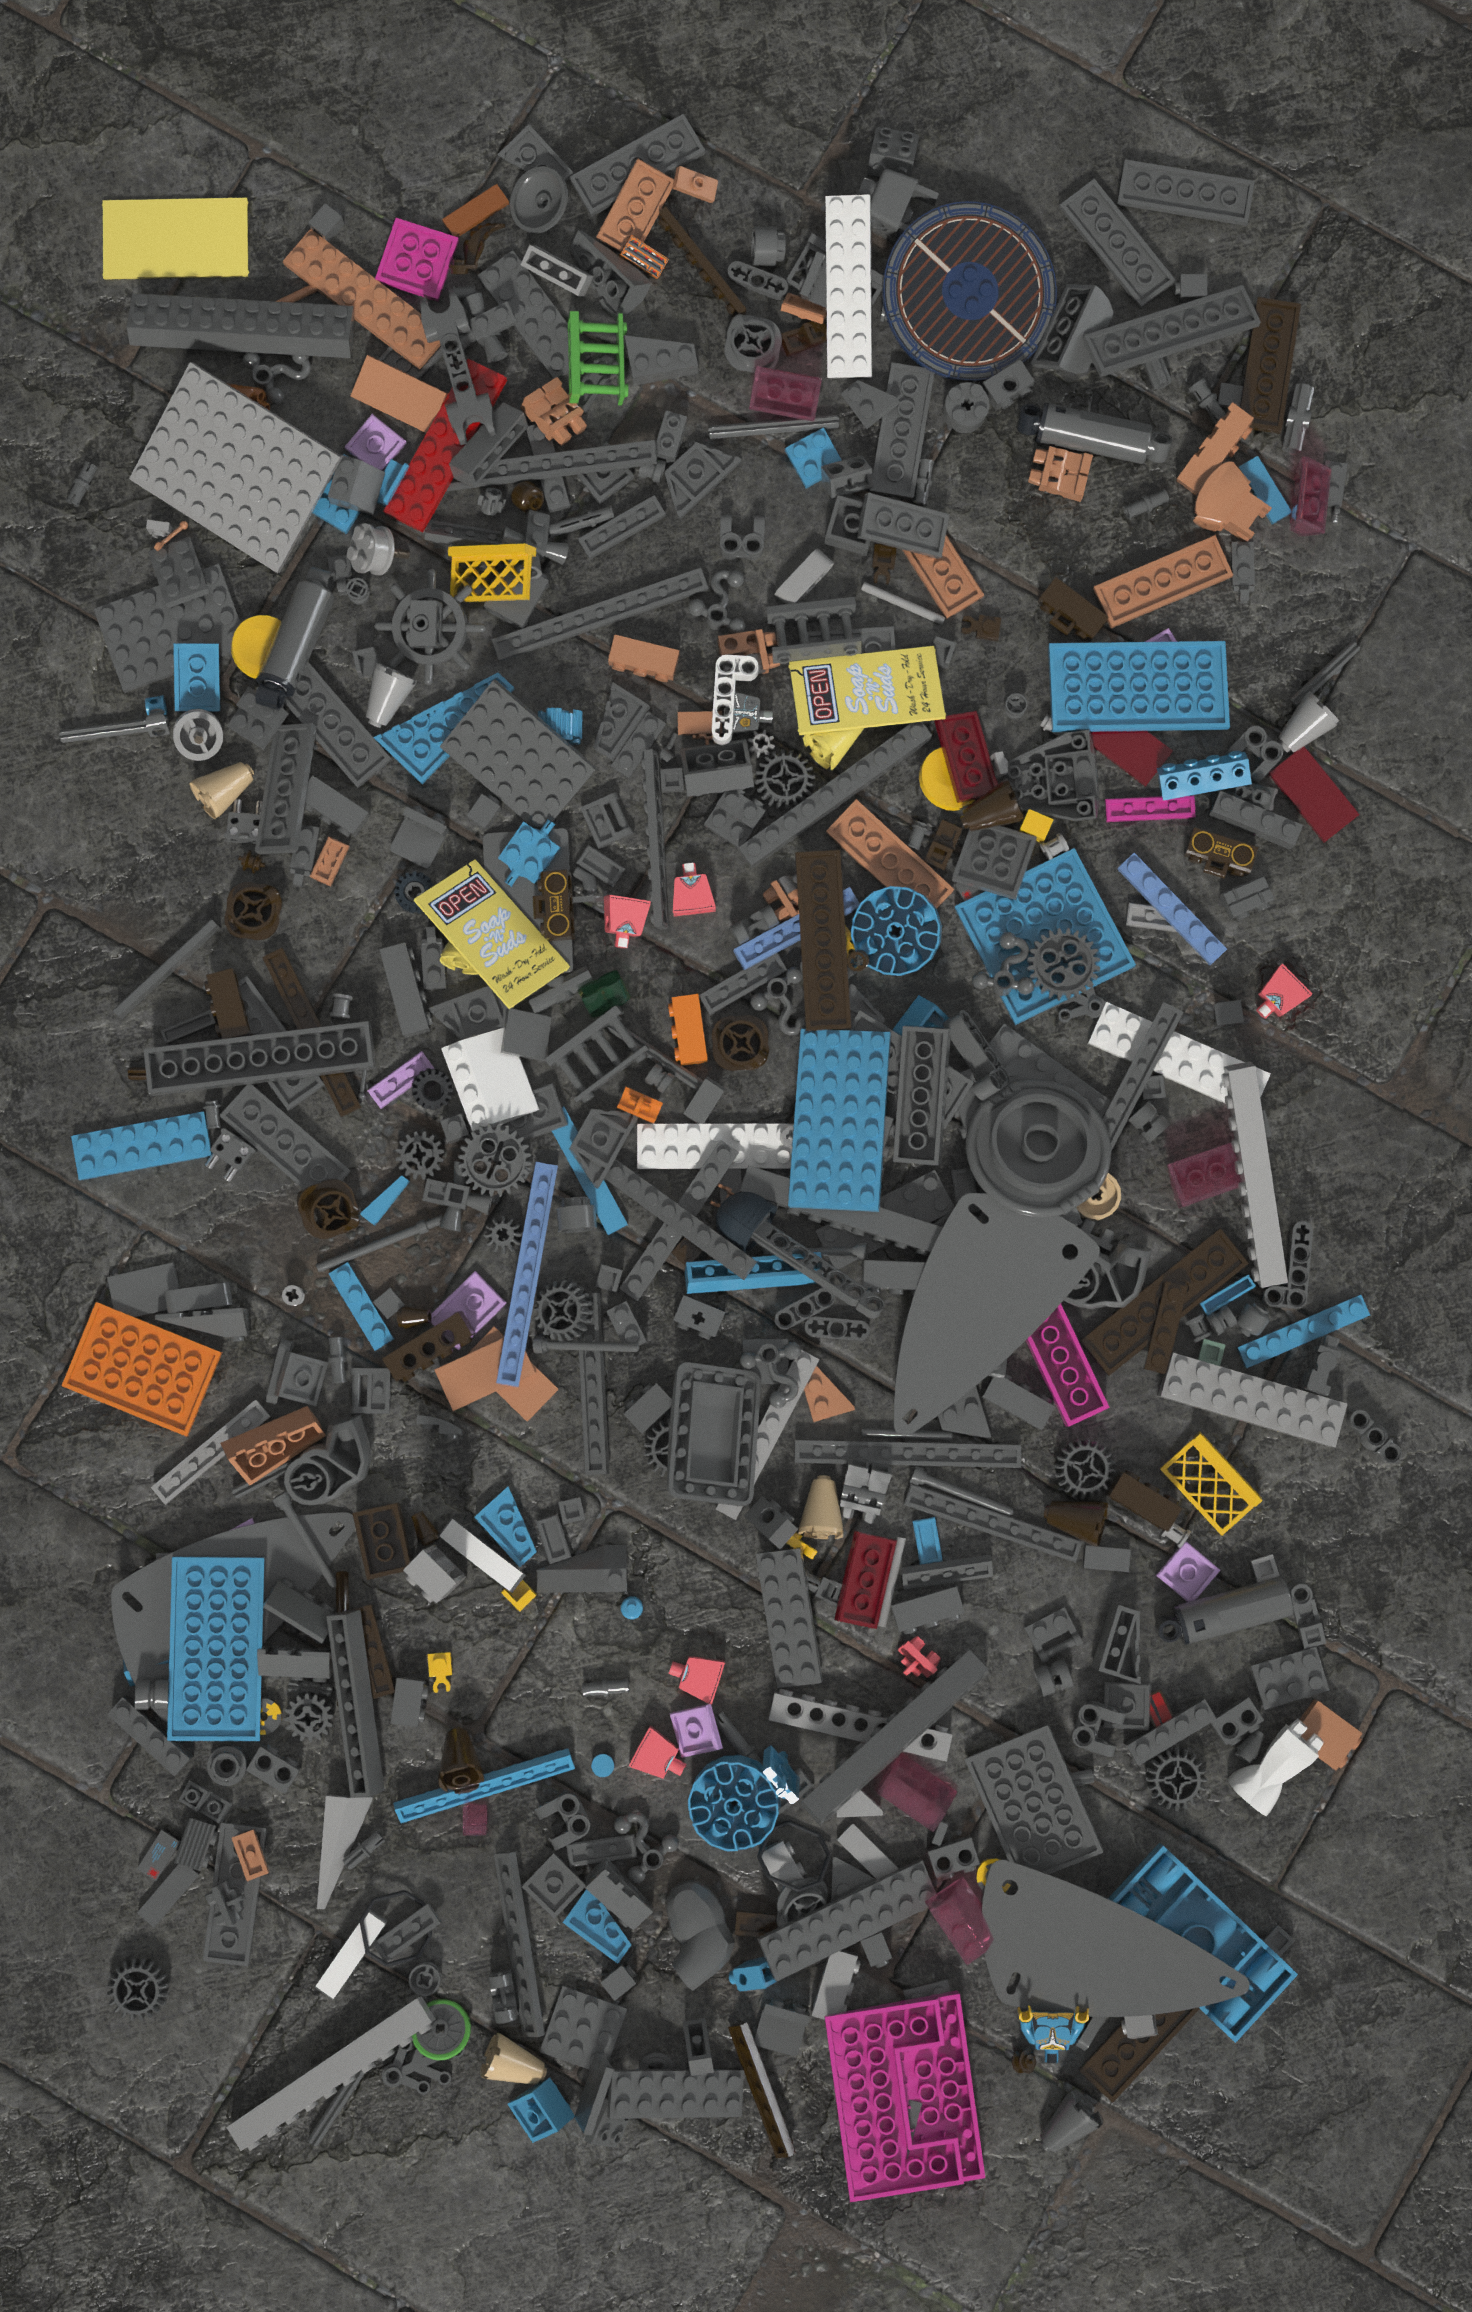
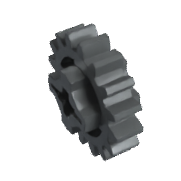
M415 1131L413 1138L407 1134L406 1139L408 1141L406 1143L400 1141L399 1143L403 1147L402 1149H396V1152L401 1154V1157L396 1158L397 1162H402L399 1169H407L405 1172L407 1177L413 1173L414 1180H417L419 1175H421L423 1180H426V1174L428 1173L434 1177L433 1170L440 1171L441 1168L438 1166V1163L445 1161L440 1158V1155L444 1154L445 1151L438 1149L441 1142L434 1143L435 1136L432 1135L430 1138H427V1132L425 1131L422 1136H419L418 1132ZM422 1141L431 1144L433 1149L424 1148ZM413 1143L414 1147L411 1152L406 1153L408 1147ZM419 1149L426 1154V1156L422 1157V1165L419 1159L415 1158V1155H418ZM435 1158L433 1164L427 1168L429 1160ZM414 1162L417 1164L418 1170L410 1168L407 1163Z
M309 1691L306 1692L305 1697L299 1693L296 1696L297 1701L294 1699L290 1700L289 1704L292 1707H286L285 1712L289 1715L285 1716L284 1721L290 1722L286 1728L287 1730L293 1728L292 1736L294 1737L299 1734L300 1741L308 1737L309 1742H312L314 1736L320 1740L322 1733L327 1735L330 1731L328 1727H332L334 1723L330 1719L334 1717L335 1713L329 1712L332 1704L326 1705L325 1701L327 1698L319 1699L318 1692L315 1693L314 1697L311 1696ZM304 1705L302 1711L295 1712L298 1706ZM309 1713L310 1717H313V1719L309 1720V1717L305 1715ZM324 1721L323 1725L315 1730L316 1723Z

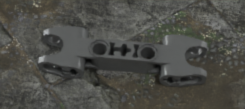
M452 291L449 292L450 306L443 313L431 311L426 299L421 300V322L427 342L440 341L456 402L446 404L445 407L451 426L460 444L463 445L467 444L466 429L474 422L484 424L490 437L496 435L495 414L488 392L476 395L459 335L469 332L471 329L464 307L460 303L456 292ZM457 345L454 350H447L449 346ZM457 360L460 365V369L456 370V366L454 363V361ZM463 385L468 386V388L464 391L459 390V388Z

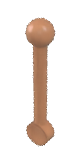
M181 521L180 526L161 542H157L154 549L159 551L164 544L182 529H187L188 523Z

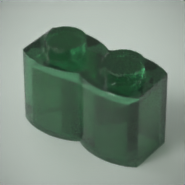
M617 970L610 971L602 975L598 980L588 982L577 990L591 1018L600 1017L614 1006L624 1005L631 998Z

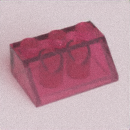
M756 366L749 409L814 422L822 378Z
M1307 456L1302 457L1297 465L1294 496L1292 499V516L1290 519V531L1301 536L1325 534L1332 470Z
M1231 1143L1167 1165L1171 1188L1179 1209L1238 1188L1241 1178L1235 1169V1161L1238 1160L1233 1152Z
M903 1753L897 1757L876 1788V1792L932 1832L935 1831L947 1813L957 1794L955 1789Z
M962 1876L925 1903L966 1965L986 1953L994 1938L982 1914L981 1902Z

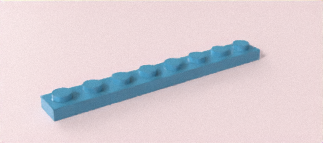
M567 1748L484 1774V1781L479 1783V1788L469 1793L455 1794L454 1790L448 1789V1792L439 1788L394 1802V1809L400 1823H404L575 1769L570 1751Z

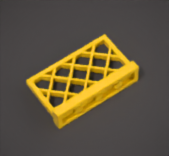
M525 543L448 547V556L452 557L451 596L455 597L457 595V588L462 583L464 586L469 585L465 579L473 572L477 580L471 585L472 596L469 595L462 602L529 600L532 557H536L535 547ZM519 560H524V568L518 573L514 566ZM500 561H503L507 567L499 574L495 566ZM465 562L469 568L461 576L458 572L459 563ZM481 562H484L488 567L480 575L475 568ZM511 570L516 577L508 585L503 578ZM492 571L497 578L489 586L484 579ZM520 581L523 584V592L516 595L512 589ZM501 582L506 589L500 595H497L493 589ZM482 583L486 590L481 596H478L474 590Z
M1200 1431L1160 1468L1221 1535L1225 1534L1253 1507L1262 1502V1497ZM1192 1446L1200 1452L1199 1461L1186 1460V1451ZM1183 1455V1460H1177ZM1202 1455L1207 1461H1202ZM1173 1463H1183V1476H1173L1167 1468ZM1186 1464H1199V1477L1185 1476ZM1202 1464L1212 1465L1215 1468V1478L1201 1477ZM1218 1472L1223 1478H1217ZM1177 1479H1182V1485L1177 1481ZM1185 1480H1198V1493L1188 1492L1185 1489ZM1201 1480L1215 1481L1214 1493H1201ZM1217 1481L1228 1482L1231 1485L1230 1494H1217ZM1233 1489H1234L1239 1495L1233 1494ZM1192 1496H1198V1502ZM1200 1496L1214 1497V1509H1203L1200 1505ZM1217 1497L1230 1498V1510H1217ZM1233 1498H1243L1248 1506L1242 1511L1232 1510ZM1207 1512L1213 1513V1518ZM1216 1513H1229V1523L1223 1528L1216 1522Z

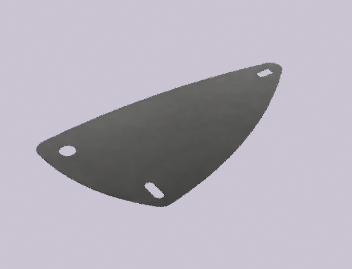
M968 1193L962 1196L933 1246L919 1279L908 1313L896 1375L894 1398L895 1431L901 1436L911 1435L963 1397L1005 1361L1054 1312L1096 1262L1100 1254L1098 1244L1084 1231L1061 1216L1032 1217L1022 1215L1001 1206L988 1194ZM975 1204L988 1216V1223L982 1224L968 1210L969 1205ZM1067 1244H1073L1078 1249L1076 1258L1072 1260L1064 1258L1062 1254V1249ZM915 1409L917 1416L907 1424L902 1418L909 1410Z
M341 1512L298 1516L329 1566L355 1530L353 1515ZM288 1517L247 1525L200 1540L152 1562L113 1587L111 1605L115 1634L121 1655L135 1685L136 1679L150 1680L151 1684H154L156 1680H169V1663H158L166 1660L169 1661L172 1556L264 1557L263 1602L278 1578L282 1581L284 1578L289 1579L296 1584L295 1589L300 1592L304 1590L309 1592L322 1576V1572ZM340 1521L345 1527L336 1536H331L329 1530ZM124 1592H129L142 1604L143 1608L140 1612L134 1611L123 1600L122 1594ZM264 1607L262 1644L284 1622L283 1619ZM151 1705V1708L158 1716L168 1722V1710H157Z
M1007 1860L995 1861L990 1868L982 1904V1941L987 1968L998 1998L1007 2005L1028 2009V2006H1030L1031 2010L1042 2012L1074 2013L1076 2006H1079L1080 2013L1086 2012V2009L1089 2008L1090 2017L1144 2016L1198 2008L1244 1995L1249 1990L1250 1984L1248 1979L1231 1966L1189 1940L1118 1903L1067 1881ZM1006 1880L1016 1882L1018 1885L1016 1894L1008 1895L1003 1891L1002 1885ZM1013 1972H1018L1021 1978L1014 1994H1008L1006 1989ZM1225 1976L1236 1981L1234 1989L1222 1985L1219 1981L1220 1977Z

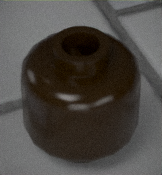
M522 481L514 487L511 499L518 509L527 514L529 509L538 511L544 502V494L532 482Z

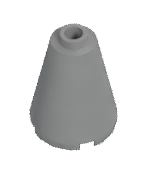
M376 663L366 717L369 718L368 723L381 728V725L386 726L412 691L417 680L408 675L405 677L404 674L395 669Z
M1309 691L1305 694L1278 736L1281 740L1279 744L1287 753L1290 750L1294 753L1336 727L1340 722Z

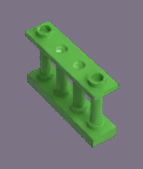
M570 311L568 317L569 403L578 404L580 395L583 396L584 393L617 395L618 405H622L624 397H628V384L624 382L623 336L627 333V322H623V313H618L616 324L585 323L583 320H579V311ZM582 332L616 333V344L583 343V341L579 340V334H582ZM583 352L616 353L617 365L584 364L583 361H580V354H583ZM583 373L617 374V386L584 384V382H580V375H583Z

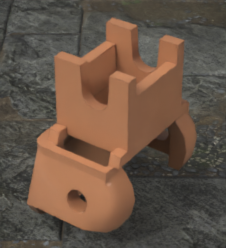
M1228 461L1220 465L1202 486L1195 502L1196 516L1193 522L1214 533L1217 530L1222 531L1224 528L1241 541L1248 542L1255 534L1249 527L1257 515L1264 518L1272 507L1250 493L1252 488L1249 484L1251 481L1247 479L1234 462Z

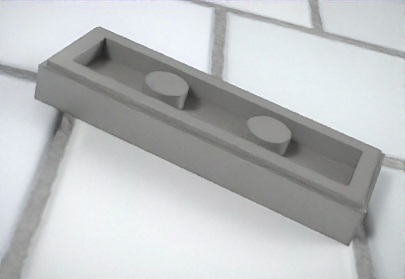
M1128 903L1125 926L1177 932L1153 906Z
M853 1822L837 1838L876 1879L899 1869Z

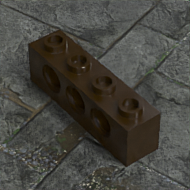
M459 1311L385 1356L382 1360L396 1382L401 1379L406 1382L416 1376L414 1371L422 1368L424 1371L435 1364L433 1362L435 1358L441 1356L444 1359L453 1353V1347L458 1344L463 1347L473 1341L471 1336L475 1335L476 1332L464 1312ZM447 1330L453 1332V1342L446 1341L444 1334ZM427 1342L435 1345V1352L433 1354L426 1351L425 1346ZM408 1354H413L416 1357V1364L414 1366L408 1364L406 1360Z

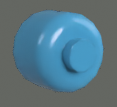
M630 1596L623 1600L621 1613L625 1618L636 1619L642 1614L643 1604L639 1598Z

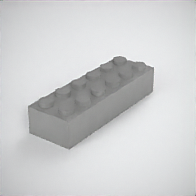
M436 1545L422 1550L403 1570L406 1573L405 1579L413 1586L418 1585L423 1590L421 1594L430 1603L432 1601L438 1603L447 1597L467 1577Z

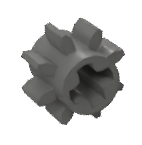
M487 488L486 492L482 491L479 494L477 504L482 505L481 511L484 514L494 516L497 515V512H502L506 499L501 498L502 492L500 490Z

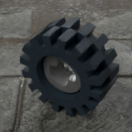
M412 871L413 873H405L404 877L401 876L399 878V882H396L394 894L403 910L419 914L422 913V910L414 902L415 898L409 896V891H412L413 887H419L421 889V893L417 895L419 896L432 888L434 884L424 873Z

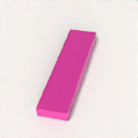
M1194 795L1164 801L1162 796L1105 799L1106 822L1195 818Z

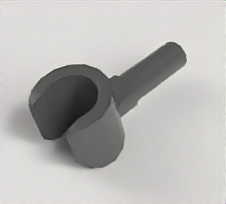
M676 733L672 734L668 744L660 752L659 758L666 765L675 756L670 750L678 737Z

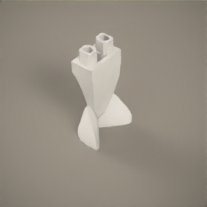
M1299 1719L1291 1723L1290 1726L1286 1724L1268 1747L1260 1764L1238 1769L1228 1778V1782L1234 1791L1265 1816L1270 1813L1281 1793L1282 1783L1310 1766L1319 1757L1318 1751L1324 1743L1315 1733L1307 1741L1304 1740L1301 1735L1307 1730V1726Z

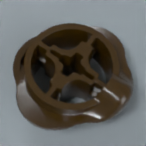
M244 882L236 885L230 891L227 898L224 921L228 932L235 937L243 939L265 940L271 937L277 930L280 920L282 900L279 891L267 884ZM248 896H259L264 899L253 901ZM242 901L245 908L240 913V916L236 918V906ZM270 904L272 907L271 915L265 922L262 913L266 910V906ZM249 909H257V914L254 915V913H250ZM253 921V922H255L258 926H256V927H249V926L243 925L242 923H245V924H246V923H248V922Z
M751 1015L727 1016L715 1023L712 1030V1052L716 1063L720 1067L729 1071L754 1070L765 1064L769 1055L768 1030L759 1018ZM733 1025H744L749 1027V1029L740 1035L732 1031L730 1027ZM754 1033L758 1041L756 1052L750 1046V1038ZM724 1034L731 1041V1047L727 1053L723 1048ZM736 1038H737V1039H742V1038H743V1039L745 1040V1041L743 1042V1045L745 1046V1048H744V1047H739V1048H737L736 1045H737L738 1042L736 1041ZM740 1051L746 1055L748 1054L751 1059L741 1062L733 1060L732 1057Z
M325 1180L299 1191L297 1195V1206L303 1225L316 1238H332L358 1227L360 1223V1213L354 1193L341 1180ZM341 1197L343 1199L342 1211L339 1209V1205L341 1203L339 1200ZM315 1208L318 1209V1213H317V1215H316L318 1218H317L316 1222H315V1220H314V1209H315Z

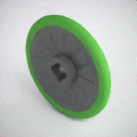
M437 1999L428 2002L427 2006L436 2020L430 2023L432 2028L421 2035L419 2032L412 2036L413 2043L421 2054L430 2059L446 2060L452 2058L464 2049L471 2033L469 2016L463 2007L454 2001ZM438 2026H444V2027H445V2029H444L445 2032H444V2033H438V2032H437V2030H438L437 2027H438Z

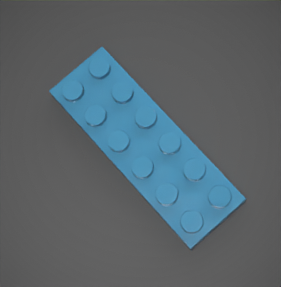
M204 1111L71 1136L78 1179L81 1181L210 1157L213 1153L210 1151L211 1142L207 1129L206 1113Z

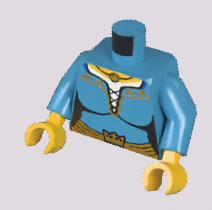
M1028 2006L1026 2012H1021L1020 2007L1017 2008L1021 2031L1028 2042L1034 2044L1037 2050H1045L1046 2063H1058V2050H1069V2046L1076 2042L1083 2031L1085 2022L1089 2020V2008L1086 2009V2012L1080 2013L1079 2006H1076L1075 2013L1042 2012L1031 2010L1030 2006Z

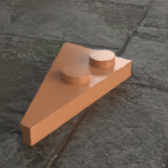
M816 1366L804 1389L813 1422L855 1410L850 1401Z

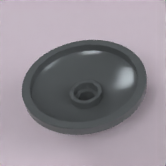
M545 166L532 168L519 178L510 198L511 215L518 227L529 233H542L556 225L561 219L568 201V189L564 178L556 170Z

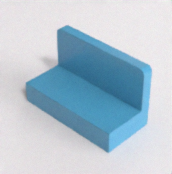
M392 459L384 470L385 477L377 501L378 504L384 507L389 504L409 469L408 464L404 463V465H401Z

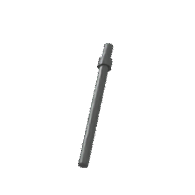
M439 1215L427 1221L423 1219L416 1222L414 1226L317 1263L318 1272L327 1270L418 1233L420 1235L427 1233L429 1229L440 1225L443 1216Z

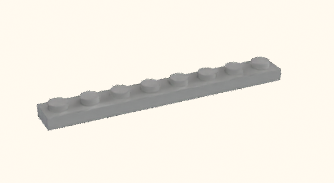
M801 1350L800 1356L793 1360L786 1374L797 1381L799 1386L797 1396L781 1408H775L770 1404L758 1427L754 1485L820 1360ZM781 1383L778 1391L788 1393L790 1387L787 1384ZM718 1504L716 1510L736 1520L743 1506Z

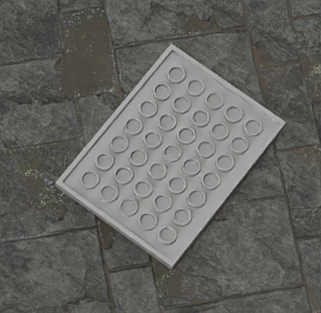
M190 362L129 479L271 570L280 573L342 456L197 364Z

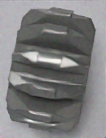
M501 1216V1224L494 1218L492 1222L495 1227L486 1226L492 1233H486L484 1237L492 1238V1240L486 1243L488 1247L496 1243L493 1252L496 1253L501 1246V1252L504 1255L506 1254V1247H509L511 1252L515 1251L511 1245L512 1243L520 1246L521 1242L516 1240L515 1237H522L523 1233L514 1232L520 1228V1225L516 1224L511 1227L514 1222L513 1218H510L507 1224H505V1216ZM503 1229L508 1230L509 1238L499 1241L500 1236L498 1232L500 1230L503 1232Z

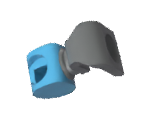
M164 695L145 698V708L148 715L146 717V726L150 738L170 734V729L164 716L167 715ZM155 728H163V729H165V730L162 731V732H154V731H153V729H155Z

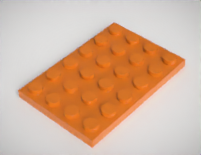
M96 1302L61 1386L188 1437L223 1352Z

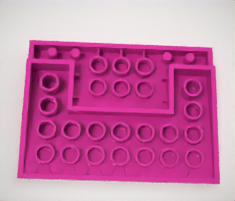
M956 1990L824 2016L850 2202L962 2185L964 2181L985 2178L960 1993ZM909 2100L922 2102L913 2140L911 2139V2132H914V2129H910L908 2110L911 2109ZM907 2149L910 2150L909 2155H908V2159H907Z

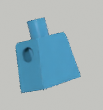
M765 1957L748 1960L729 1972L730 1983L736 1984L739 1991L764 1989L776 1982Z

